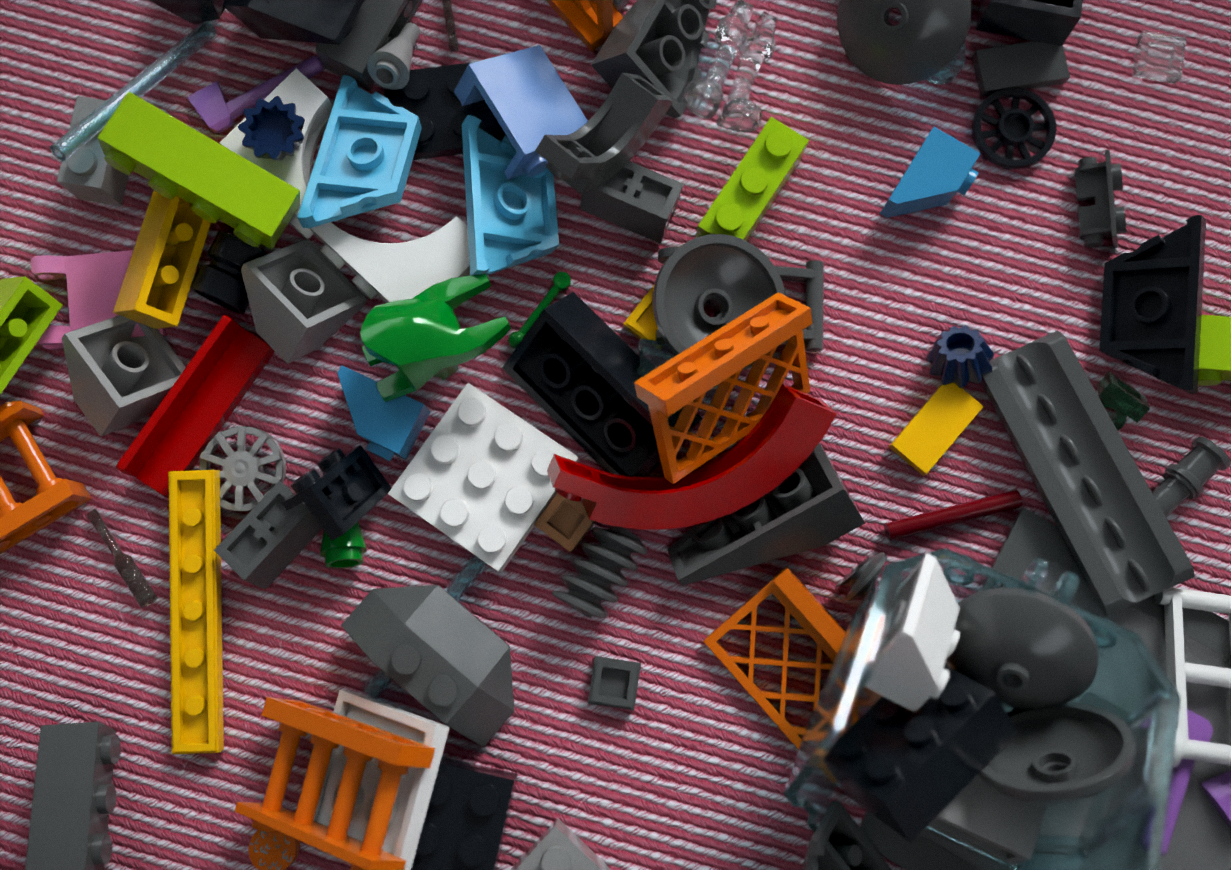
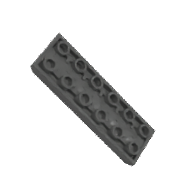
M1057 330L1014 351L990 360L992 372L981 374V384L1104 615L1113 614L1194 578L1193 566L1065 336Z

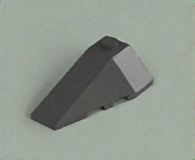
M637 0L609 34L591 66L611 88L614 87L622 73L640 75L673 100L665 115L673 118L681 117L699 85L702 71L697 68L700 50L707 48L710 34L705 32L709 10L715 8L717 0Z
M819 442L809 457L772 491L731 514L694 525L667 550L677 579L683 586L824 546L865 524Z

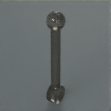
M442 0L450 52L459 51L451 0Z

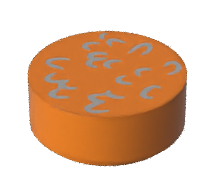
M257 830L249 843V858L258 870H285L297 859L300 851V841L281 832L271 833Z

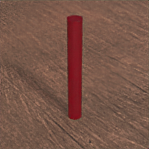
M1012 490L884 524V529L888 540L892 541L1022 507V498L1018 490Z

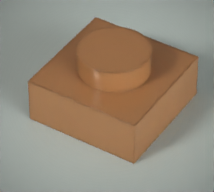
M557 493L534 525L571 553L574 552L596 521L589 520L582 501H571Z

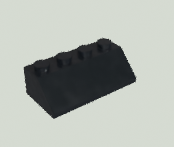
M574 292L544 308L502 369L606 472L630 477H647L661 461L648 404L637 398L634 382L653 369ZM683 408L667 417L669 426H675ZM696 413L688 432H691L703 419L698 413Z

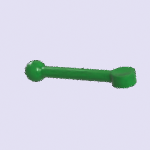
M558 272L554 275L553 287L520 330L510 334L508 343L512 348L516 349L543 309L551 304L557 294L570 287L571 278L566 272Z

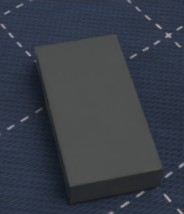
M1030 41L976 50L972 55L980 97L989 96L996 91L1008 88L1028 90L1065 84L1070 78L1063 45Z

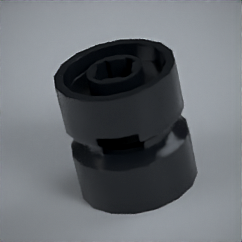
M218 231L207 252L211 262L210 264L200 266L190 289L221 307L244 315L249 306V300L241 268L244 263L267 255V253L258 247H253L243 242L235 235Z

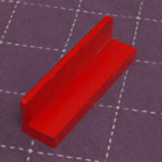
M223 315L115 468L123 474L136 477L162 496L169 498V471H192L207 444L223 427L275 353L272 347L241 327L230 317Z

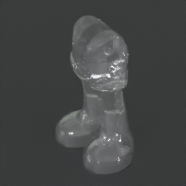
M738 0L728 15L720 19L715 31V40L719 46L712 65L704 80H694L687 84L683 95V102L696 116L703 119L713 117L718 112L723 99L722 87L735 57H738L740 63L716 123L719 127L727 130L752 132L758 129L762 120V112L754 102L749 100L750 91L761 64L768 62L774 54L776 48L774 36L777 17L763 11L752 31H750L747 26L754 6L743 0Z

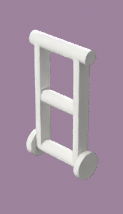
M1171 587L1155 594L1156 604L1164 605L1169 727H1162L1156 740L1158 762L1162 766L1172 768L1177 767L1182 759L1231 765V745L1188 739L1186 682L1231 688V669L1185 662L1182 608L1228 614L1231 650V596Z

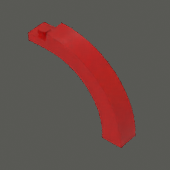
M782 384L769 409L749 434L731 449L701 465L674 484L666 480L664 476L630 477L608 473L556 454L553 455L547 472L552 486L559 495L576 502L581 501L583 498L582 503L589 520L616 527L643 530L688 527L731 514L755 502L776 488L809 457L826 434L837 413L823 400Z

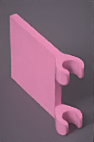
M133 250L74 256L40 255L32 257L31 272L34 275H38L40 280L50 281L66 277L70 326L49 325L37 344L42 345L48 350L63 348L62 337L65 333L119 316L113 313ZM136 323L130 338L145 336L138 323ZM165 328L158 329L162 336H165Z

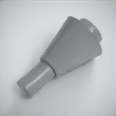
M406 23L398 37L369 56L367 60L368 73L380 86L391 90H398L407 85L410 76L413 46L421 33L420 28L416 24Z

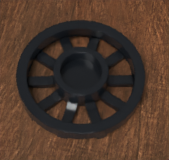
M1008 88L996 91L981 103L973 116L972 139L982 154L983 159L989 160L993 164L1003 167V169H1022L1034 165L1048 153L1056 137V121L1051 108L1040 96L1029 90ZM1012 98L1011 109L1005 111L999 100ZM1020 99L1027 101L1033 106L1027 112L1019 109ZM992 104L1000 119L984 113L987 107ZM1038 110L1044 117L1045 122L1034 124L1031 116ZM981 121L995 126V129L981 131ZM1047 130L1045 142L1033 137L1032 133ZM996 137L998 140L991 147L984 140ZM1025 142L1041 150L1031 157ZM1002 145L1007 146L1005 158L995 153ZM1014 147H1018L1023 159H1012Z

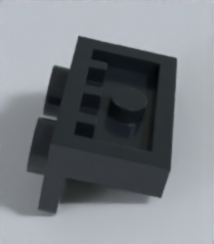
M361 445L345 454L338 448L316 463L320 468L318 473L315 469H312L295 480L290 485L295 492L281 504L288 511L304 502L329 538L334 540L345 534L391 490V487Z

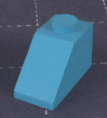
M933 127L880 214L886 218L947 205L957 192L964 196L979 173L972 169L981 153L940 129Z
M341 365L337 374L356 432L365 441L369 442L365 450L389 462L394 455L406 460L430 414L428 408L406 395L385 402L377 389L376 381Z

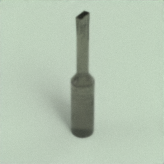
M93 509L86 516L115 557L114 567L123 578V581H125V584H127V587L141 608L152 604L158 597L140 572V569H138V566H136L133 558L122 552L97 509Z

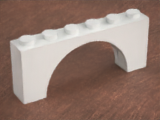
M297 68L264 99L270 102L275 96H279L283 104L295 103L296 115L302 116L305 119L302 129L304 140L300 147L294 148L293 156L286 155L282 161L257 158L254 155L253 149L242 145L245 134L238 129V126L246 121V117L219 142L224 147L300 190V205L289 223L305 239L308 240L314 235L322 242L324 246L319 251L337 269L340 270L346 265L354 272L356 276L351 281L369 299H372L376 294L386 303L412 299L439 282L456 277L470 276L467 225L457 216L439 230L425 237L401 243H378L360 239L344 232L331 222L312 228H303L297 216L312 173L314 153L326 129L333 106L329 98Z

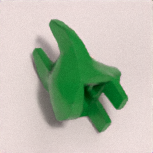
M486 274L451 278L430 286L412 299L397 300L377 305L368 313L360 330L361 340L364 345L362 349L370 366L385 362L395 365L399 369V371L376 383L377 389L385 402L419 390L433 376L445 380L456 372L458 364L468 362L485 353L509 332L511 327L506 317L461 329L458 319L454 314L453 310L460 304L491 287L490 280Z

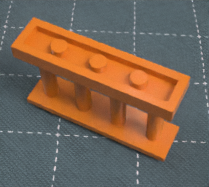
M21 400L10 401L0 405V441L9 436L11 437L36 481L38 488L36 489V496L23 504L21 502L16 503L0 475V554L92 499L83 483L65 478H56L27 425L41 418L44 414L39 407Z
M266 697L261 716L280 722L278 730L282 732L263 803L237 802L234 812L252 819L251 826L255 829L271 833H284L352 864L350 870H404L406 860L382 850L402 775L408 774L409 767L431 768L436 748L303 701ZM309 733L312 734L310 743H313L314 746L296 812L282 807L301 736H306ZM339 745L345 747L343 755L347 756L330 823L329 826H325L314 821L333 748L338 749ZM374 757L379 759L378 768L382 772L364 840L360 841L347 834L367 761H372Z

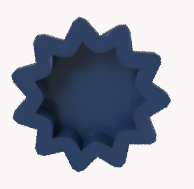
M275 96L270 102L259 98L255 108L244 109L246 121L238 126V129L245 134L242 145L253 149L254 155L257 158L282 161L286 155L293 156L294 148L301 146L304 140L302 129L305 119L302 116L296 115L295 103L283 104L281 98Z
M966 325L960 329L952 326L949 332H942L936 339L934 347L927 356V360L932 364L930 374L941 376V383L943 385L954 382L962 389L968 382L980 384L982 381L981 374L992 372V366L989 361L993 359L994 353L978 330H970Z

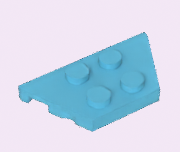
M343 75L297 216L303 228H312L401 202L422 129L419 117L403 107L393 106L388 98L376 91L373 94L366 92L358 87L354 78Z
M467 115L462 123L470 275H490L553 253L559 246L554 174L546 169L533 177H528L524 174L508 180L504 171L517 153L510 140L504 136L500 142L478 128L481 120L475 116Z

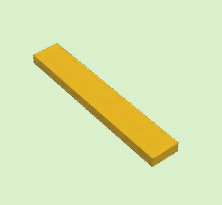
M220 470L169 471L172 754L219 753L224 750L221 557L214 551L221 543Z

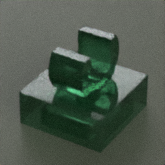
M1110 371L1097 384L1098 395L1105 408H1112L1117 412L1116 416L1112 419L1117 431L1124 426L1127 416L1138 423L1150 409L1146 396Z

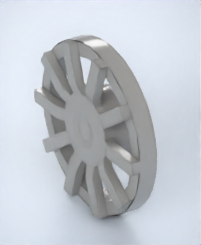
M236 426L218 432L199 457L201 458L199 470H209L210 462L223 466L222 471H220V479L225 478L226 482L220 488V507L237 512L251 511L279 480L283 483L285 480L286 461L280 445L271 435L254 427ZM246 434L258 437L249 451H246L245 447ZM237 435V451H233L226 441L227 438ZM266 443L273 454L259 458L256 454ZM219 445L227 454L226 459L213 455ZM276 461L275 477L263 473V465ZM260 479L272 483L269 491L264 495L256 486ZM232 486H236L235 504L223 499ZM248 487L256 501L243 504L244 488Z

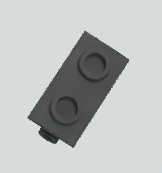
M1110 149L1105 150L1106 162L1097 163L1095 157H1086L1078 160V167L1074 169L1077 200L1095 199V205L1078 207L1079 239L1084 240L1086 248L1100 247L1103 245V239L1112 238L1114 248H1119L1118 234L1127 233L1125 207H1115L1114 191L1123 190L1121 163L1112 164Z

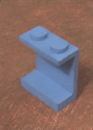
M540 45L468 64L454 90L462 106L485 100L517 153L504 171L508 180L524 174L528 177H533L547 169L546 164L548 161L535 152L544 135H568L577 131L588 122Z

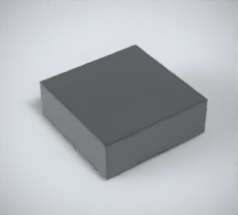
M595 656L588 703L634 710L641 663Z

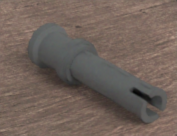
M1204 437L1196 438L1192 442L1193 449L1179 463L1170 464L1165 469L1163 474L1165 480L1152 491V494L1166 518L1186 498L1193 499L1199 497L1203 493L1202 486L1218 470L1225 471L1231 465L1227 454L1212 441Z

